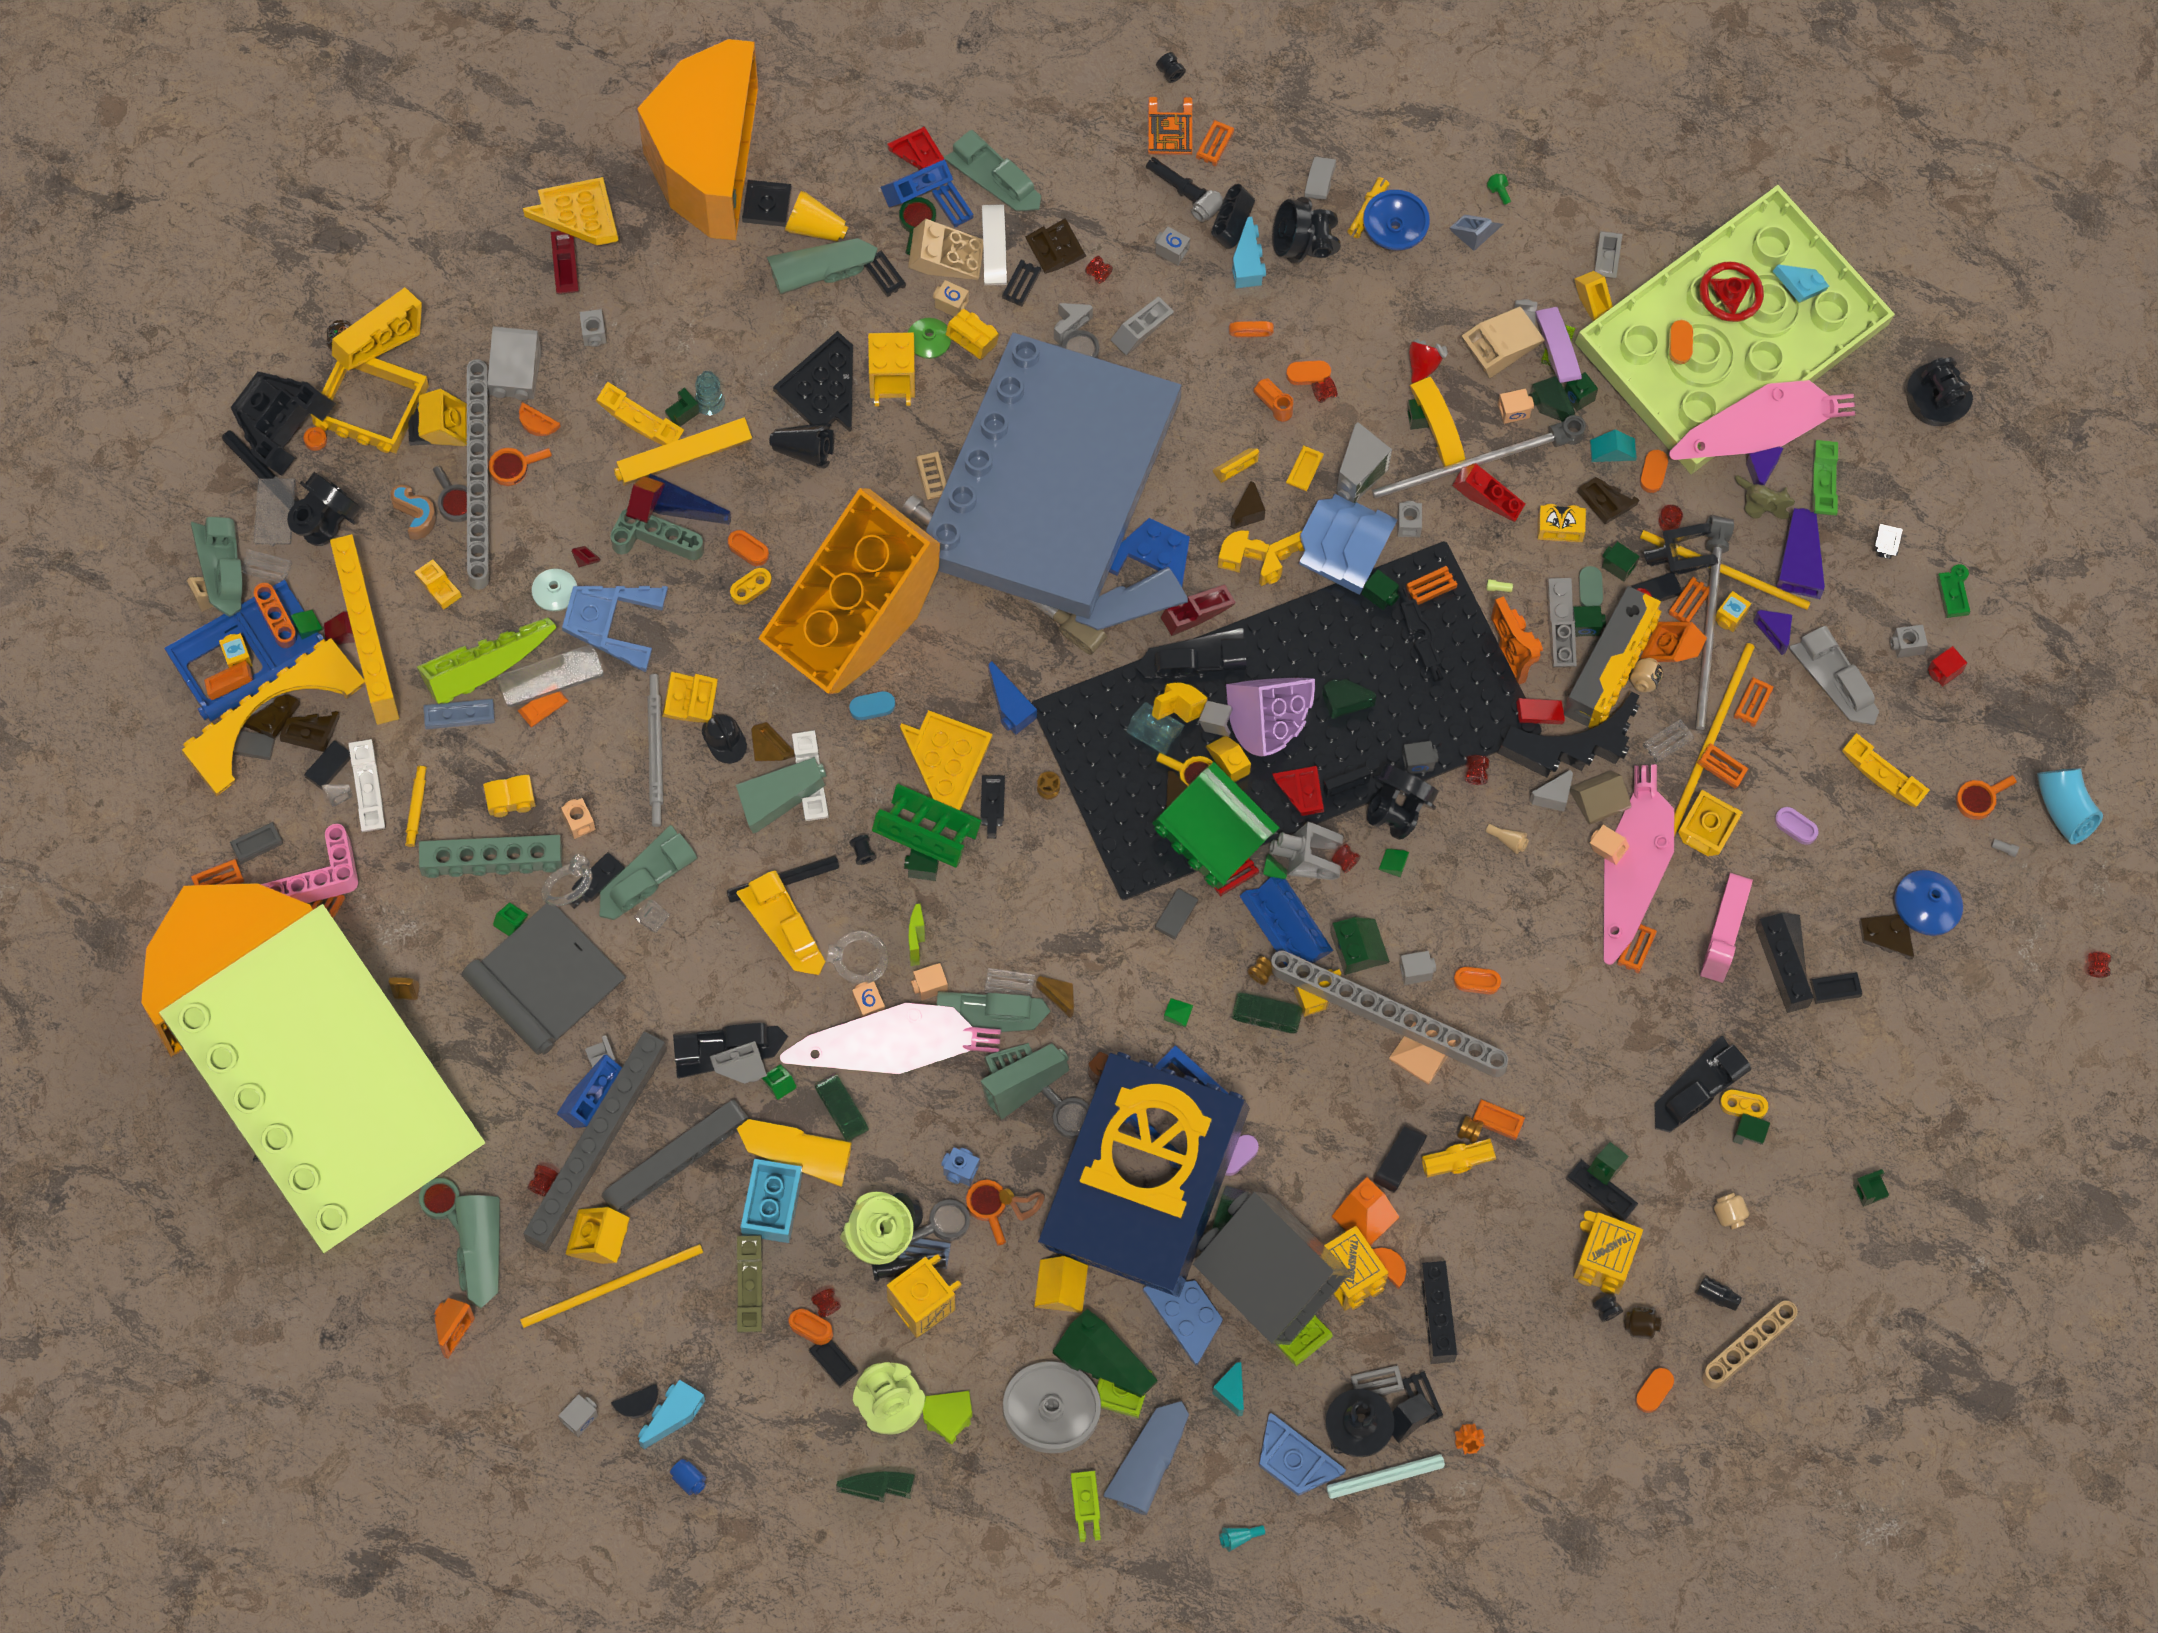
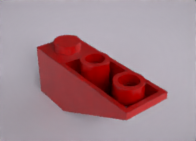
M1476 463L1462 468L1452 485L1469 500L1513 522L1517 520L1526 504Z

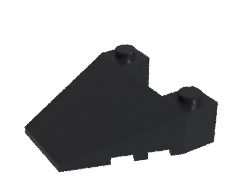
M257 371L232 404L231 410L238 425L245 433L244 437L252 448L250 449L252 454L267 467L282 476L295 459L284 449V446L309 413L323 422L336 403L308 382H298L290 378L284 379L277 375Z

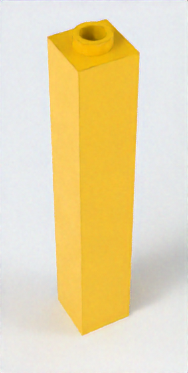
M744 417L617 461V468L614 469L617 481H622L623 486L637 482L643 476L651 477L749 443L752 440V436Z

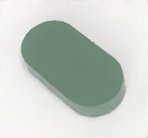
M1587 566L1580 572L1579 599L1581 606L1602 605V573L1596 567Z

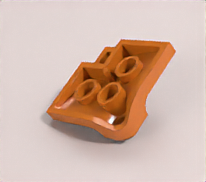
M1503 596L1495 599L1491 620L1500 636L1499 647L1508 661L1517 683L1520 685L1526 682L1529 668L1532 664L1539 661L1540 652L1543 651L1540 640L1538 638L1535 639L1532 632H1524L1526 622L1523 616L1518 615L1516 609L1510 610Z

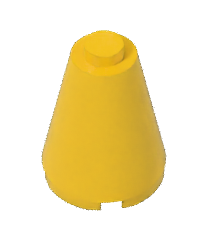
M800 191L784 231L837 242L839 238L844 239L848 227L845 226L846 221L808 193Z

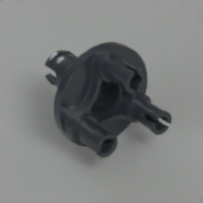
M1352 1389L1337 1396L1329 1406L1325 1419V1427L1331 1441V1449H1334L1336 1454L1344 1453L1352 1457H1368L1380 1452L1389 1443L1394 1431V1416L1389 1404L1377 1393L1366 1389ZM1357 1414L1365 1415L1363 1422L1357 1420Z

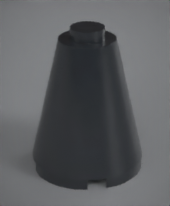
M829 423L775 429L774 433L770 434L769 444L772 446L773 451L825 469L830 461H827L828 454L832 455L834 450V431L829 429L831 426Z

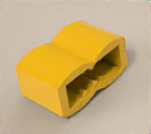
M520 775L506 780H495L483 784L490 815L504 817L511 811L524 813L536 806L529 775Z

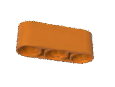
M268 583L258 584L254 589V598L278 646L282 648L292 647L296 642L295 630L274 588ZM262 592H269L271 594L266 600L258 597ZM274 611L281 614L280 618L276 620L270 619L269 615ZM284 631L291 633V637L286 640L281 639L279 635Z

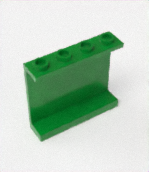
M1215 762L1211 763L1152 823L1155 826V831L1161 837H1166L1172 843V848L1178 854H1183L1188 859V864L1205 876L1204 879L1207 884L1217 889L1223 887L1227 883L1226 881L1279 829Z

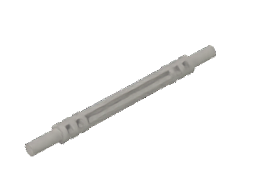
M651 674L649 675L650 695L647 697L649 805L652 806V826L660 827L661 805H663L661 696L659 695V675Z

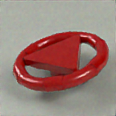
M1721 262L1712 266L1703 275L1699 286L1700 298L1705 308L1713 316L1729 322H1739L1752 317L1761 307L1764 298L1763 285L1758 275L1748 266L1738 262ZM1723 270H1736L1749 279H1739L1737 277L1729 279L1711 278ZM1751 283H1753L1755 289L1754 303L1750 308L1741 313H1736ZM1708 284L1729 313L1717 308L1711 302Z

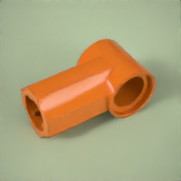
M1269 378L1258 382L1253 392L1273 411L1274 418L1281 422L1290 420L1293 414V398L1289 394L1283 393ZM1280 406H1285V407H1287V408H1286V409H1281V408H1279V407H1280Z

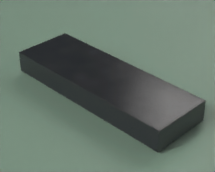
M1581 1159L1567 1176L1566 1180L1615 1218L1625 1222L1638 1206V1202L1612 1182H1609L1607 1185L1603 1184L1587 1171L1590 1166Z

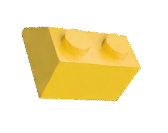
M441 388L419 395V437L431 444L467 446V404Z
M609 1207L578 1209L565 1254L600 1264L617 1263L630 1218Z

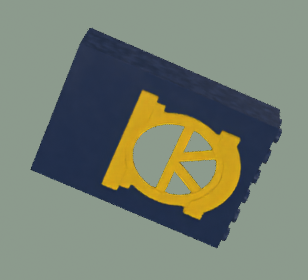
M1117 1052V1055L1110 1053L1038 1242L1046 1250L1179 1298L1250 1108L1246 1100L1243 1099V1096L1236 1092L1230 1091L1229 1094L1220 1091L1221 1088L1216 1085L1207 1083L1206 1086L1198 1083L1197 1079L1187 1075L1184 1078L1175 1075V1071L1162 1067V1070H1158L1148 1061L1140 1059L1138 1063L1125 1053ZM1148 1108L1166 1110L1178 1119V1122L1151 1143L1146 1110ZM1134 1113L1137 1114L1141 1140L1118 1131L1122 1123ZM1181 1131L1186 1132V1155L1162 1148ZM1113 1141L1181 1164L1182 1167L1171 1180L1161 1186L1154 1188L1135 1187L1126 1182L1115 1168L1112 1157Z

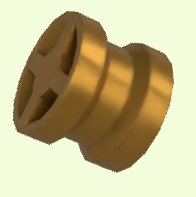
M1046 771L1038 777L1037 792L1039 796L1046 800H1051L1058 796L1060 792V779L1056 773Z
M1259 956L1256 959L1255 966H1251L1247 971L1253 980L1263 986L1269 982L1268 978L1274 975L1272 973L1271 961L1263 956Z
M1466 1116L1457 1137L1469 1139L1472 1144L1476 1143L1484 1123L1472 1121L1471 1117Z

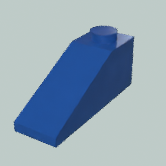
M944 159L894 180L880 188L888 207H892L952 181L953 178Z
M991 661L988 664V673L999 710L1001 724L1006 730H1012L1016 735L1037 719V709Z
M603 1055L570 1092L557 1115L573 1128L587 1127L622 1067L609 1056Z

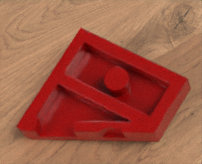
M925 126L887 144L890 152L919 170L944 160Z
M1317 766L1273 774L1275 782L1301 816L1324 812Z

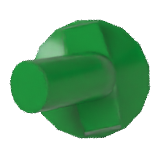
M1492 175L1487 182V188L1491 193L1498 192L1503 205L1511 202L1505 188L1509 185L1506 175Z

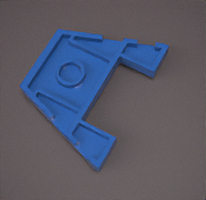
M1148 518L1121 543L1109 572L1118 576L1127 558L1130 557L1157 571L1169 567L1182 587L1190 537Z

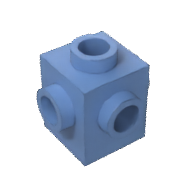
M953 1147L950 1154H945L941 1164L944 1167V1176L952 1183L959 1184L960 1182L970 1187L980 1166V1158L973 1156V1153L965 1148L957 1149Z

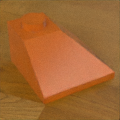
M1658 622L1640 660L1653 658L1658 662H1679L1698 657L1707 637L1693 622Z
M1366 1177L1347 1196L1331 1218L1345 1231L1357 1226L1371 1246L1399 1219V1215L1386 1195Z
M447 1298L445 1303H440L434 1313L439 1346L443 1356L449 1359L475 1319L470 1305L451 1298Z

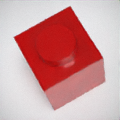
M1952 646L1932 660L1928 671L1931 678L1935 682H1939L1943 687L1964 671L1967 661Z

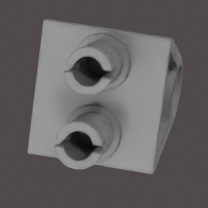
M1307 822L1293 835L1280 833L1278 841H1271L1269 854L1288 858V875L1334 880L1340 877V866L1312 855L1310 847L1338 849V846L1343 845L1344 837L1339 833Z

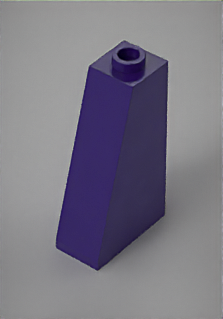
M1794 508L1790 518L1776 587L1789 593L1821 599L1825 583L1817 514L1805 508Z

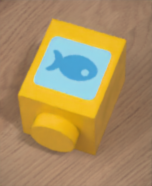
M1732 591L1718 609L1715 621L1721 628L1734 632L1747 615L1751 603Z
M241 633L227 635L219 641L229 668L245 660L250 667L253 666Z

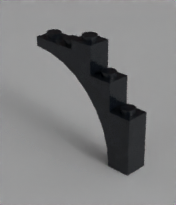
M1631 691L1623 706L1611 718L1599 726L1579 734L1542 736L1511 726L1498 754L1546 778L1551 771L1556 772L1561 761L1582 771L1585 764L1590 766L1595 755L1616 765L1619 758H1625L1630 748L1626 745L1629 737L1625 735L1631 725L1627 721L1630 716H1635L1640 706L1636 703L1640 695Z

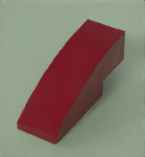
M562 231L551 232L556 294L579 292L574 236Z
M1224 584L1187 597V603L1165 609L1160 618L1171 636L1219 615L1234 606L1236 602Z

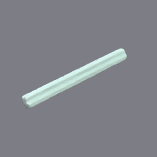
M1441 1454L1330 1484L1327 1486V1493L1329 1498L1333 1499L1442 1469L1445 1466V1462Z

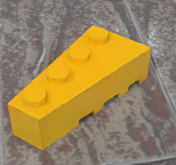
M404 287L332 339V356L349 371L419 336L422 302Z

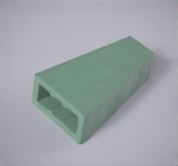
M814 757L737 784L736 788L752 833L759 832L801 803L802 798L810 797L826 786L823 778L827 777L823 764H818Z
M1051 1043L981 1080V1085L987 1104L1001 1120L1041 1092L1045 1086H1049L1069 1071L1067 1064L1069 1058L1061 1048L1058 1050Z

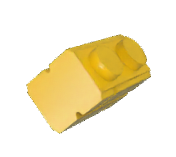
M964 308L949 321L946 330V336L980 360L997 345L999 333L992 325H986L975 313H970Z

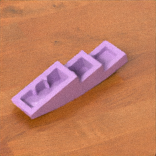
M1553 307L1535 311L1536 320L1541 328L1542 336L1545 339L1544 344L1548 350V359L1559 382L1582 379L1574 349L1558 308Z

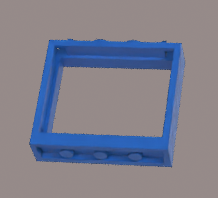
M1176 1045L1154 1066V1068L1162 1070V1067L1167 1068L1173 1063L1185 1075L1197 1079L1199 1084L1206 1086L1207 1083L1220 1087V1091L1229 1094ZM1134 1113L1123 1123L1131 1124L1135 1128L1134 1132L1141 1138L1137 1114ZM1148 1123L1151 1143H1153L1161 1134ZM1169 1142L1162 1147L1182 1154ZM1169 1161V1164L1177 1170H1180L1182 1167L1181 1164Z

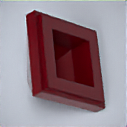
M586 546L573 548L571 551L578 567L598 563L601 560Z

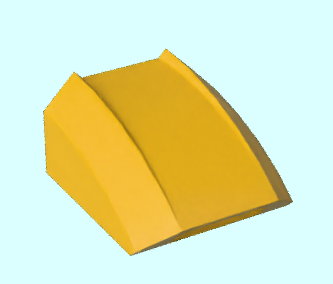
M1701 790L1678 833L1684 844L1706 856L1719 855L1742 817L1743 812Z

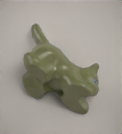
M1739 475L1735 477L1738 484L1747 490L1746 506L1744 509L1750 517L1760 518L1765 511H1768L1777 518H1789V512L1786 508L1793 506L1795 501L1793 498H1790L1787 487L1781 492H1776L1764 485H1753Z

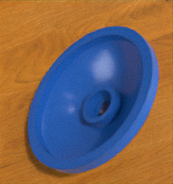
M1387 190L1377 194L1369 201L1364 211L1363 223L1368 236L1379 246L1390 250H1405L1416 246L1424 239L1428 232L1430 217L1425 204L1414 194L1403 190Z
M1919 870L1905 876L1897 886L1895 892L1897 912L1904 923L1914 931L1924 935L1937 936L1951 931L1959 923L1963 913V900L1954 883L1944 875L1930 870Z

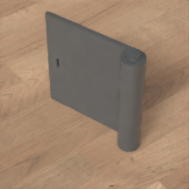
M551 900L481 962L478 959L472 961L461 974L471 987L537 1055L541 1053L543 1055L547 1054L553 1048V1043L626 979Z

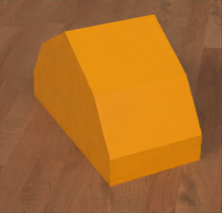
M727 39L681 60L637 108L643 154L670 208L709 238L736 240L759 88L755 42ZM734 189H736V208H734L733 204Z
M859 488L758 639L826 693H839L869 670L918 618L939 569L940 543L871 489Z
M258 883L183 886L146 948L141 1000L158 1037L171 1057L182 1051L183 1048L163 1021L159 1012L311 912L313 909L310 904Z

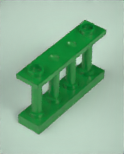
M897 784L891 802L894 806L889 813L881 809L878 810L872 832L957 868L964 850V845L961 843L966 836L974 840L977 838L982 820ZM902 809L915 814L910 822L898 817ZM924 818L936 823L931 831L919 826ZM945 827L958 832L953 840L940 835Z

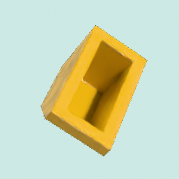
M1591 271L1574 279L1579 299L1592 321H1595L1613 307L1606 279L1603 275Z
M1224 736L1206 746L1216 764L1234 782L1250 774V761L1240 745L1231 738Z

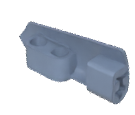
M1166 567L1127 588L1119 586L1099 596L1090 619L1076 615L1075 621L1096 630H1101L1187 603L1188 598L1171 569Z
M1182 1401L1156 1408L1105 1491V1498L1117 1501V1505L1141 1515H1147L1164 1472L1171 1463L1189 1417V1413Z

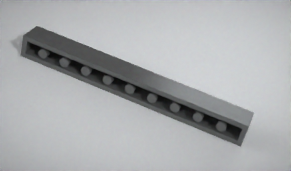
M645 1031L643 1032L523 1234L526 1242L545 1252L548 1251L665 1055L666 1045L664 1041Z

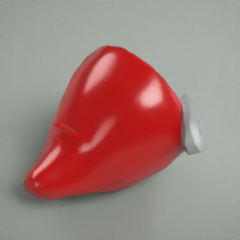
M1419 339L1411 342L1409 356L1412 384L1425 379L1438 368L1442 359L1448 354L1446 346L1441 347L1439 344H1436L1434 348L1427 346L1425 341H1419Z

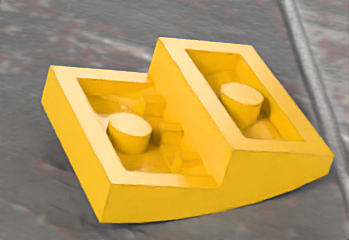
M671 672L669 674L662 717L707 723L712 716L718 679L695 674L692 677Z

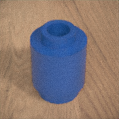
M681 1459L670 1470V1474L673 1476L672 1479L688 1495L693 1493L698 1495L706 1486L704 1483L706 1477L690 1461L686 1462L684 1459Z

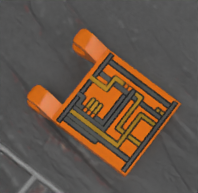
M1149 97L1148 154L1192 155L1191 97L1184 98L1183 113L1157 112V97Z

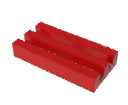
M1248 858L1245 864L1228 880L1248 868L1251 871L1222 888L1217 889L1214 887L1218 895L1221 897L1259 874V869L1254 866V862Z

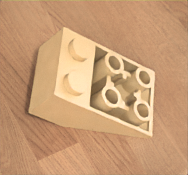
M925 219L913 230L908 268L927 275L978 280L983 253V239Z
M1521 306L1481 322L1462 335L1466 347L1489 378L1545 341Z

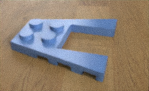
M573 586L562 631L646 672L652 648L608 638L618 600L663 610L668 587L650 588V586H639V588H625V586H616V588H603V586Z

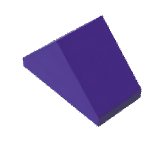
M1779 446L1749 454L1746 465L1753 484L1765 486L1781 457L1782 447Z
M1759 610L1753 622L1779 653L1784 655L1789 646L1792 615Z

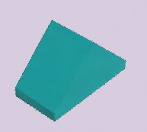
M1616 429L1590 440L1591 462L1637 460L1635 438Z
M1241 1362L1236 1363L1213 1387L1212 1392L1237 1416H1243L1244 1412Z

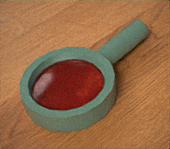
M435 1178L422 1187L419 1193V1203L423 1212L428 1217L436 1220L448 1218L459 1233L455 1209V1198L460 1197L457 1186L444 1178Z

